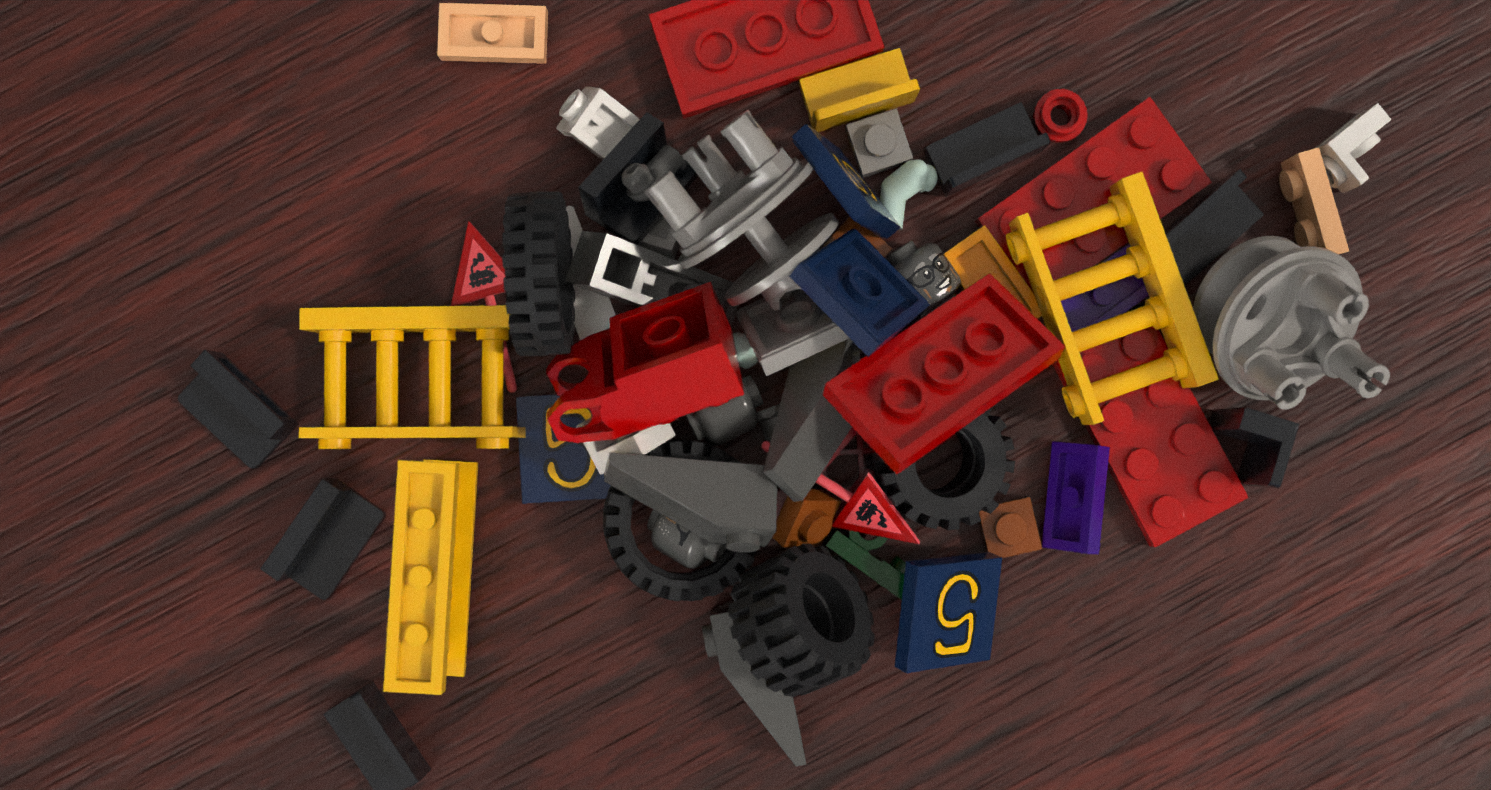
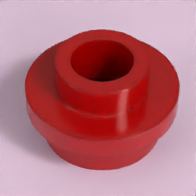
M1055 89L1044 94L1037 102L1033 112L1034 125L1039 134L1047 133L1050 141L1055 143H1064L1076 138L1083 131L1088 116L1086 105L1081 97L1067 89ZM1056 108L1064 110L1068 116L1067 124L1062 126L1055 124L1050 116L1051 110Z

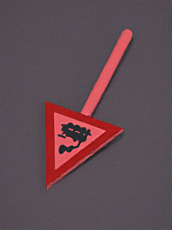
M468 221L451 306H459L483 298L486 306L496 305L494 295L507 292L504 291L503 279L505 278V269L503 268V259L473 224ZM504 341L503 375L508 392L514 393L517 391V384L507 344Z
M764 441L761 448L763 451L768 453L771 442ZM870 472L865 476L854 494L823 474H820L815 483L847 502L832 523V527L914 544L920 543L918 537Z

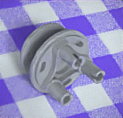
M746 110L720 132L727 138L751 171L748 175H745L742 170L736 172L708 134L697 142L699 148L706 155V159H703L693 146L681 155L711 191L708 195L711 203L707 208L705 207L700 210L675 178L672 171L661 176L643 193L651 200L673 228L674 232L672 235L681 245L679 250L682 255L679 257L678 262L683 269L702 262L744 233L762 257L730 286L724 298L730 306H737L761 293L772 309L778 311L794 290L801 289L789 277L799 263L820 250L819 247L835 231L839 222L832 213H827L799 228L784 240L780 237L765 216L786 199L809 176L813 168L806 159L799 161L796 157L791 159L783 148L777 149L752 117L750 111Z
M1262 236L1245 241L1228 251L1213 265L1203 279L1195 297L1193 311L1207 349L1214 357L1219 375L1237 393L1255 400H1271L1279 408L1286 410L1299 404L1305 396L1306 388L1317 382L1324 375L1342 379L1354 388L1359 395L1365 398L1375 397L1382 391V389L1371 382L1373 377L1385 385L1389 381V370L1384 365L1377 363L1361 351L1360 344L1353 339L1359 322L1366 315L1369 301L1367 296L1363 294L1361 281L1356 270L1339 254L1322 247H1300L1294 242L1279 236Z

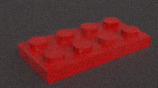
M691 0L649 14V19L683 119L799 81L801 78L882 53L884 50V44L869 0Z
M1149 97L983 214L975 223L979 228L984 225L987 227L1033 292L1023 263L1017 265L1014 262L1006 241V234L1011 232L1008 223L1016 217L1028 213L1035 230L1107 204L1108 197L1112 196L1109 189L1110 186L1125 177L1143 172L1159 218L1162 219L1212 182L1152 98ZM1113 224L1043 249L1042 252L1054 281L1097 265L1129 241L1124 227L1118 228Z
M989 273L889 340L869 357L865 356L825 383L823 396L896 474H899L1060 359L1065 345Z
M1151 326L1079 353L1090 383L1162 358L1164 357V351L1168 350V347L1160 331ZM1057 360L1052 365L1063 386H1068L1059 360ZM1171 377L1101 402L1098 405L1104 421L1095 425H1085L1095 445L1110 447L1108 470L1150 547L1155 548L1249 498L1191 389L1182 388L1180 380L1175 381Z

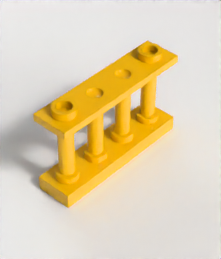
M1143 172L1125 177L1110 186L1109 189L1112 196L1108 197L1107 204L1035 230L1028 213L1020 215L1008 223L1011 232L1006 234V241L1010 254L1017 265L1023 263L1046 328L1065 345L1061 358L1058 359L1068 385L1062 388V395L1070 415L1073 418L1079 417L1082 425H1095L1104 421L1099 403L1171 377L1175 381L1180 380L1182 388L1199 387L1219 380ZM1113 224L1118 228L1124 227L1131 246L1126 249V255L1053 281L1042 252L1043 249ZM1132 275L1137 279H1143L1149 298L1145 300V306L1079 330L1071 331L1061 301ZM1151 326L1156 330L1161 329L1168 350L1164 351V357L1090 383L1079 352Z
M506 305L300 308L299 330L319 333V342L324 343V427H299V438L318 439V449H351V438H476V449L509 448V438H525V427L503 426L504 341H509L510 331L508 324L509 314H507ZM405 332H423V341L429 342V427H398V342H404ZM456 332H476V340L482 341V423L479 427H451V342L456 341ZM352 333H371V342H376V427H346V343L352 342Z
M423 459V461L398 460L383 692L442 695L446 691V676H465L478 462Z

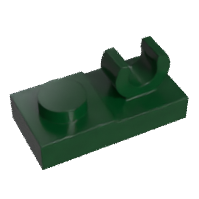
M833 528L825 539L824 544L902 600L906 562L895 556L889 564L878 556L876 558L868 552L869 550L881 547L888 538L875 536L871 539H864L859 535V532L848 530V536H846L836 528Z

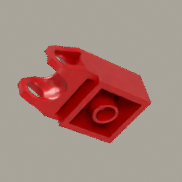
M711 282L610 317V328L589 335L571 346V353L556 355L546 368V376L551 381L557 396H560L548 410L547 421L559 441L573 443L613 440L655 425L671 423L678 417L707 407L720 406L727 403L730 399L744 395L733 331ZM573 364L581 365L589 371L582 382L575 384L563 381L559 376V372L562 368ZM589 408L592 412L591 420L582 427H569L560 420L563 413L568 410Z

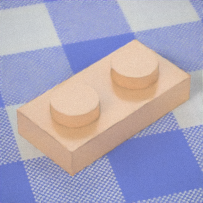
M439 3L437 56L441 61L547 63L548 10L546 6Z
M1319 147L1297 153L1282 161L1281 167L1283 171H1281L1279 177L1280 187L1285 199L1289 202L1292 201L1297 218L1294 233L1298 246L1322 247L1337 254L1349 252Z

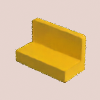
M900 48L801 78L798 83L812 128L817 132L913 103L920 91L917 79L910 80Z

